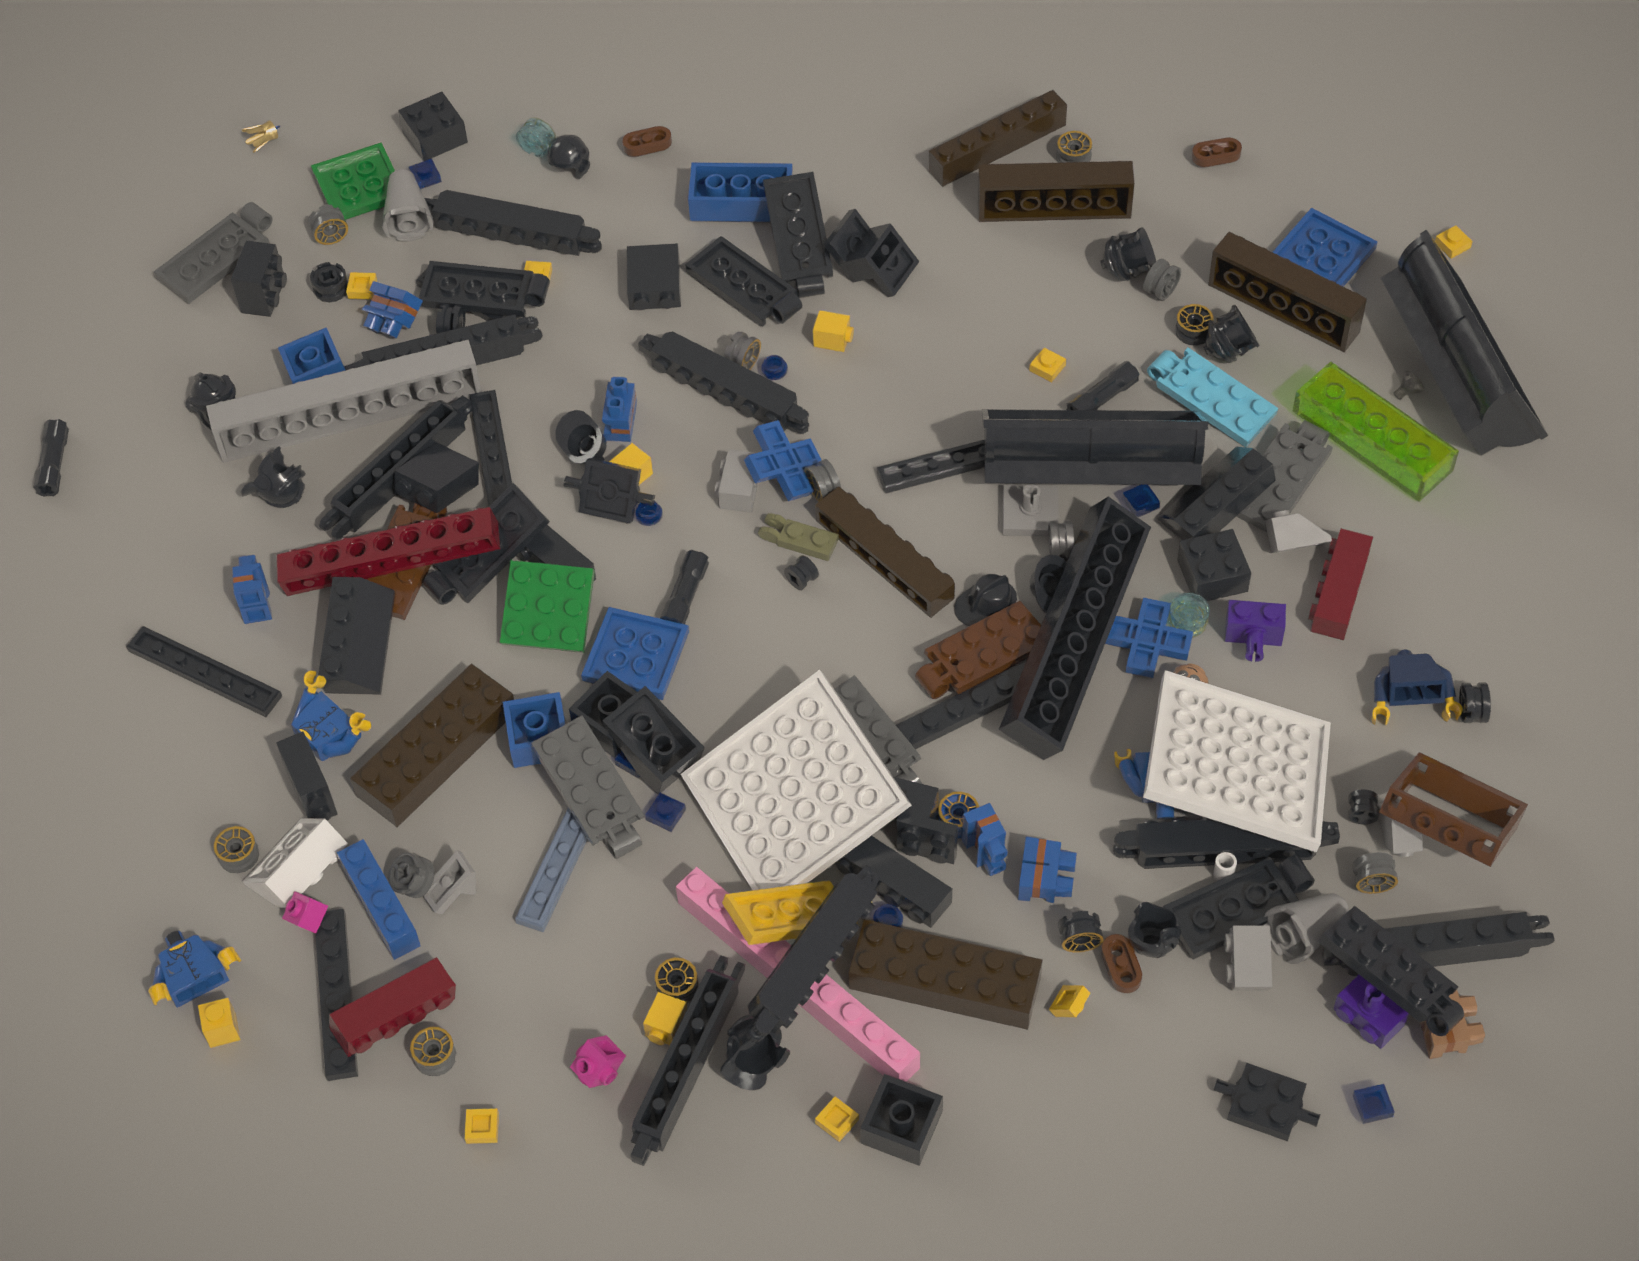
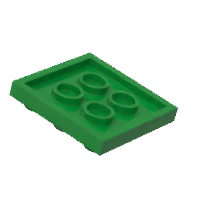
M382 142L311 165L313 175L327 205H332L333 208L338 207L342 211L345 220L385 206L389 176L395 172V169Z
M511 560L500 643L502 645L584 653L595 570L593 568Z

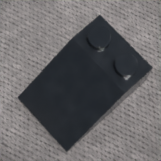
M646 686L602 721L638 775L658 795L681 777V773L699 761L705 748Z

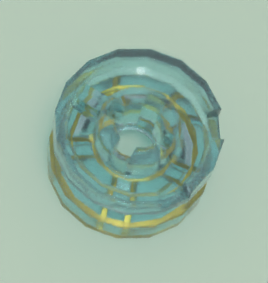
M536 117L527 119L523 127L516 134V140L520 147L529 154L531 152L536 153V157L545 155L551 146V142L556 138L551 126Z
M1183 593L1172 600L1168 618L1169 626L1193 631V638L1201 635L1206 630L1210 613L1207 601L1194 593Z

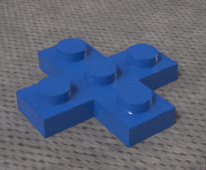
M779 420L757 426L753 433L762 452L748 455L744 459L755 484L777 478L788 502L809 496L814 490L804 469L810 465L817 466L818 462L822 460L811 438L790 444Z
M1143 597L1138 620L1116 616L1105 644L1130 649L1126 673L1154 678L1159 655L1187 661L1193 631L1166 626L1171 603Z

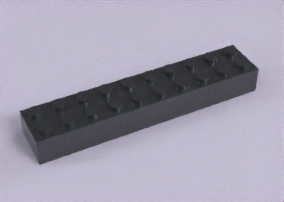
M1109 496L1088 510L999 727L1001 732L1043 760L1063 751L1151 529V526Z

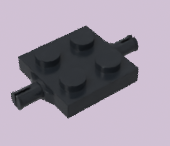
M588 458L586 459L585 471L581 479L566 476L564 479V487L579 490V513L630 524L633 522L635 507L638 503L653 506L655 502V495L640 492L641 469Z
M1246 1063L1242 1077L1236 1082V1085L1217 1078L1214 1091L1231 1096L1228 1121L1285 1141L1289 1140L1292 1128L1298 1123V1120L1317 1127L1321 1115L1303 1109L1302 1098L1307 1083Z

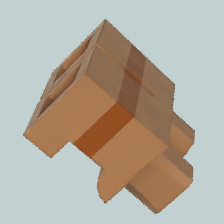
M1457 990L1449 995L1452 1000L1457 1001L1462 1006L1464 1017L1445 1036L1433 1034L1429 1030L1426 1021L1420 1023L1421 1029L1424 1031L1423 1037L1429 1059L1442 1057L1443 1053L1453 1051L1466 1053L1468 1046L1483 1042L1485 1032L1481 1022L1467 1024L1465 1017L1476 1016L1477 1014L1475 996H1459Z

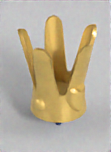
M269 120L262 125L242 129L243 132L248 134L257 133L248 138L246 144H253L256 147L253 153L256 152L268 141L278 138L276 129L280 128V125L275 127Z

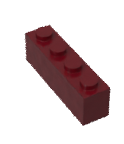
M1341 528L1338 539L1332 538L1328 551L1332 558L1331 560H1325L1321 574L1326 576L1325 582L1319 581L1315 593V598H1319L1318 605L1312 603L1308 620L1313 621L1311 632L1344 641L1369 557L1373 536Z
M436 957L329 1014V1028L348 1057L356 1052L358 1054L363 1053L380 1039L391 1038L410 1023L417 1024L430 1012L448 1007L455 999L456 984Z

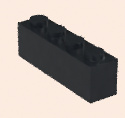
M548 525L517 554L518 558L523 562L593 568L595 570L593 562Z
M872 835L835 862L838 870L844 875L851 873L857 875L866 865L880 876L874 890L883 896L889 905L895 908L900 907L916 923H924L932 928L952 903L953 888Z

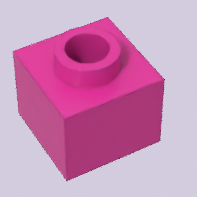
M294 891L292 898L286 905L282 919L316 934L328 905Z

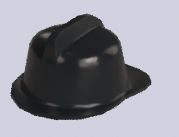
M574 410L565 414L558 422L555 433L559 446L569 459L577 464L586 463L588 458L604 461L603 455L607 448V441L599 426L584 411Z
M1047 555L1041 558L1029 582L1030 590L1044 613L1049 608L1067 564L1063 558L1057 555Z
M983 575L976 581L975 585L957 598L955 614L960 622L966 626H971L1016 603L1017 592L1009 584L1006 575Z

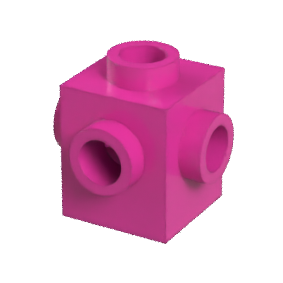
M607 1035L587 1039L576 1051L575 1055L577 1057L570 1068L577 1074L578 1079L589 1088L601 1085L606 1086L617 1077V1070L626 1055Z

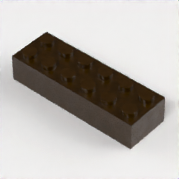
M1133 161L979 164V222L1131 219L1135 185Z
M1230 231L1212 252L1208 286L1344 353L1359 335L1367 298L1359 293L1328 280Z
M471 663L350 778L355 795L395 827L400 826L506 723L503 702L514 700L513 693Z
M864 920L849 970V989L1028 1030L1041 980L1043 959Z

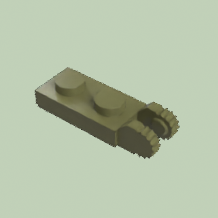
M768 513L764 520L771 527L762 526L758 531V536L765 541L768 540L778 544L779 547L825 561H829L839 540V534L790 519L786 520L781 515H775L774 513Z

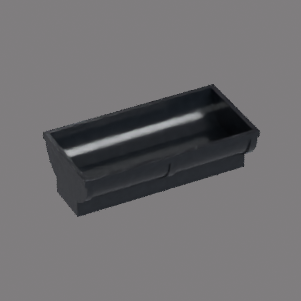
M1427 230L1420 233L1421 236L1405 248L1399 258L1398 267L1380 278L1463 433L1481 456L1498 446L1516 447L1531 443L1539 438L1541 440L1546 438L1548 434L1463 281Z
M982 409L985 483L1201 485L1205 430H1208L1209 421L1199 411Z

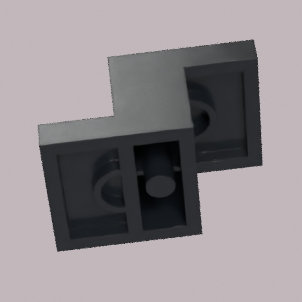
M856 209L849 210L823 244L852 283L873 278L887 297L896 295L920 262L891 223L870 228Z
M893 777L912 805L894 818L897 819V850L902 851L908 856L918 855L930 858L936 863H950L954 865L957 857L958 825L938 820L939 788Z

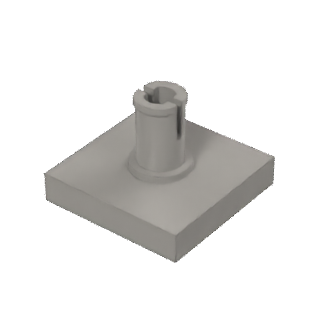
M1004 485L1003 536H1049V521L1059 523L1058 486Z

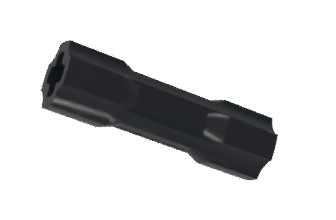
M1124 361L1088 391L1080 393L1066 403V410H1097L1118 393L1126 391L1139 381L1140 374L1137 368L1129 361Z
M49 419L44 423L42 451L33 486L36 494L43 497H54L59 492L63 452L69 433L67 423L60 419Z
M695 550L686 552L680 567V574L672 594L664 606L660 619L681 624L686 623L691 603L709 565V557L706 554Z

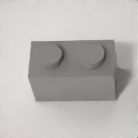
M728 449L726 460H721L720 476L722 478L715 485V497L719 498L720 509L752 512L758 483L755 484L744 459L756 452Z
M1232 926L1230 934H1225V952H1230L1231 964H1226V983H1231V991L1270 990L1272 988L1270 926Z

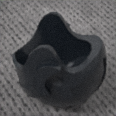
M561 135L551 142L546 155L549 164L562 169L575 168V177L581 179L590 168L589 149L582 139L576 135Z
M1150 902L1139 904L1134 910L1135 918L1128 928V938L1132 947L1139 954L1152 958H1161L1172 951L1179 943L1181 928L1177 915L1169 909Z

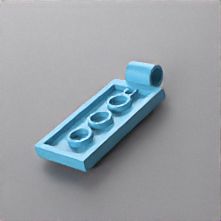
M1188 347L1184 351L1182 359H1179L1172 351L1164 350L1147 368L1148 375L1156 381L1157 388L1191 411H1199L1210 424L1244 447H1247L1277 414L1278 407Z

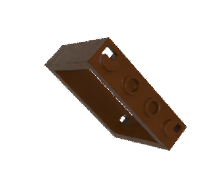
M1419 752L1390 786L1379 813L1491 867L1517 830L1528 804ZM1420 762L1428 766L1426 772L1419 770L1418 765ZM1414 784L1503 827V830L1497 837L1407 792ZM1510 806L1517 809L1514 815L1508 813ZM1486 839L1493 842L1491 847L1485 845Z

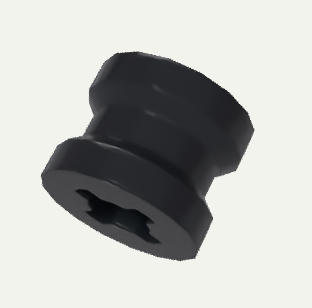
M804 555L797 558L796 564L789 565L784 569L787 580L798 590H803L806 588L807 582L814 581L819 577L815 564Z
M1361 789L1349 794L1348 803L1351 809H1349L1348 818L1350 821L1366 825L1378 820L1379 812L1375 808L1378 804L1377 793Z

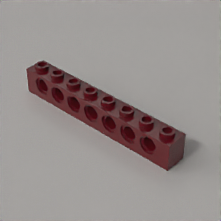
M490 507L477 508L469 512L450 514L446 517L423 520L406 526H396L393 529L370 532L366 535L343 538L339 541L316 544L303 549L289 550L288 552L277 554V582L285 594L291 596L331 587L333 577H361L368 579L499 550L498 521Z

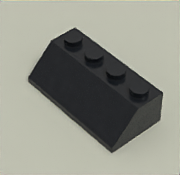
M1236 446L1201 478V485H1193L1158 517V520L1181 540L1220 532L1276 481L1273 464L1254 448Z
M333 577L318 676H324L326 679V684L322 687L325 693L381 695L395 600L394 590L361 577Z

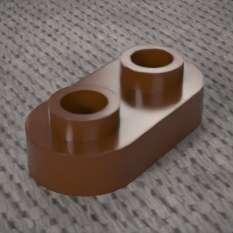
M655 126L627 133L622 140L623 150L627 155L633 157L666 150L672 144L671 132L664 126Z
M1231 137L1199 142L1193 147L1192 161L1200 167L1232 163L1241 157L1242 145L1237 139Z
M1113 934L1105 938L1102 944L1101 955L1113 987L1121 993L1135 992L1142 982V970L1130 940L1121 934ZM1119 951L1121 955L1115 956L1111 952ZM1129 977L1131 981L1124 982L1121 978Z

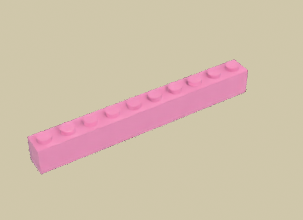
M698 867L676 885L678 904L768 978L791 945L786 940L749 945L722 904L725 894L729 893ZM827 974L819 984L813 983L810 989L814 993L801 1007L883 1076L886 1074L907 1082L920 1069V1052Z

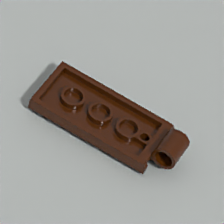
M415 503L412 513L405 511L404 505L399 504L387 530L393 529L396 526L419 523L423 520L446 517L447 507L435 513ZM431 565L372 577L366 580L395 591L392 617L405 620Z
M1018 601L926 648L924 654L932 663L922 666L916 672L915 679L932 699L943 696L948 691L950 685L960 694L1027 659L1041 624L1024 604Z

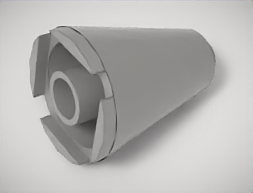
M398 169L389 176L382 219V227L388 237H390V234L396 236L398 241L421 239L429 228L430 231L433 228V216L412 172L405 169Z
M1330 893L1271 908L1265 914V917L1268 916V923L1264 924V926H1270L1271 947L1279 956L1284 954L1290 960L1286 962L1290 964H1299L1307 960L1321 946L1318 941L1322 934L1348 912L1349 907L1346 900L1335 893Z

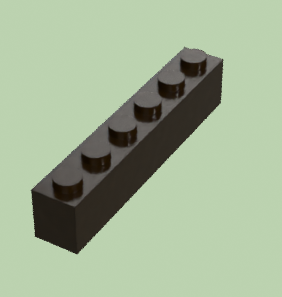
M1051 90L929 150V173L944 187L978 170L979 164H990L1066 126L1067 104L1054 90Z
M837 487L815 504L816 521L829 532L839 534V541L930 618L955 599V582L952 577L936 568L930 558L923 557L918 553L909 541H904L890 525L882 523L871 509L863 507L852 493H847L841 487Z

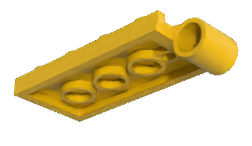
M828 880L725 894L722 904L749 945L796 939L834 886Z

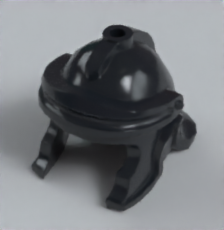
M1141 227L1129 234H1119L1118 239H1116V236H1111L1106 242L1103 260L1100 262L1102 268H1107L1117 280L1129 281L1131 279L1130 275L1135 278L1139 274L1149 271L1156 262V257L1148 234Z
M1232 305L1228 313L1216 317V323L1213 320H1209L1206 346L1203 347L1207 355L1213 354L1219 359L1232 363L1237 361V355L1243 356L1250 349L1260 346L1236 305Z
M199 372L194 376L195 382L191 387L190 396L187 398L185 405L189 412H196L201 422L212 430L206 406L235 399L236 388L228 375L224 374L220 377L215 374Z
M278 446L273 453L269 452L259 465V475L253 482L246 484L240 493L242 497L256 493V496L265 499L267 504L277 508L290 507L295 503L297 504L302 498L305 489L302 478L306 473L301 469V465L297 467L294 464L290 467L286 466L281 447Z
M750 1014L738 1019L727 1030V1035L729 1036L727 1040V1060L721 1066L720 1074L728 1082L739 1088L758 1090L765 1085L767 1074L774 1067L779 1068L787 1061L790 1050L779 1046L782 1039L780 1028L774 1034L770 1032L760 1042L752 1043V1041H749L745 1031L754 1019Z

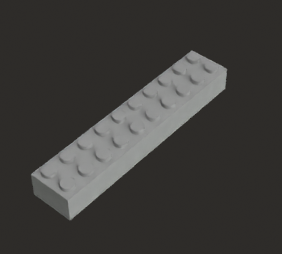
M469 340L221 401L207 405L206 408L223 463L272 451L278 446L284 448L424 412L438 400L452 404L462 395L470 400L469 394L482 391Z

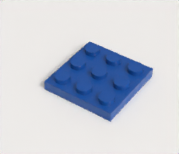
M1311 208L1275 248L1273 253L1287 258L1291 262L1344 287L1375 251L1378 241Z
M608 607L581 674L582 681L594 684L608 671L638 692L646 686L658 699L663 700L689 634V625Z

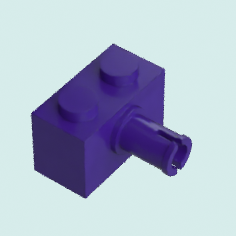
M1229 600L1225 623V642L1245 643V658L1251 662L1254 652L1255 662L1263 660V645L1282 646L1286 627V604Z
M1358 975L1337 995L1333 1008L1343 1022L1353 1025L1360 1031L1364 1040L1370 1044H1375L1380 1049L1405 1026L1409 1013L1361 975Z

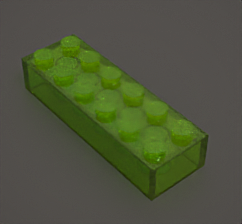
M1332 361L1296 391L1293 412L1330 432V439L1418 502L1454 471L1459 450Z

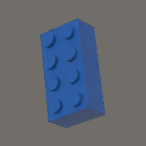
M691 162L688 195L690 221L770 222L763 180L793 175L792 164Z

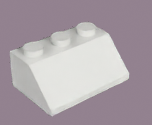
M301 818L242 882L276 907L286 908L294 891L302 894L309 886L316 884L323 877L322 871L329 864H333L339 859L337 852L343 850L348 843L326 819Z

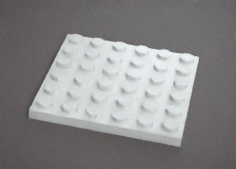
M820 670L681 773L684 781L752 890L808 883L912 806L824 673Z
M1165 670L1161 678L1143 798L1317 852L1321 844L1331 722Z

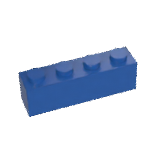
M362 839L337 852L344 873L392 958L395 960L420 947L416 929L365 840Z

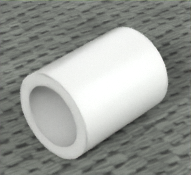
M1223 852L1216 857L1213 871L1216 881L1235 873L1237 860L1233 854Z

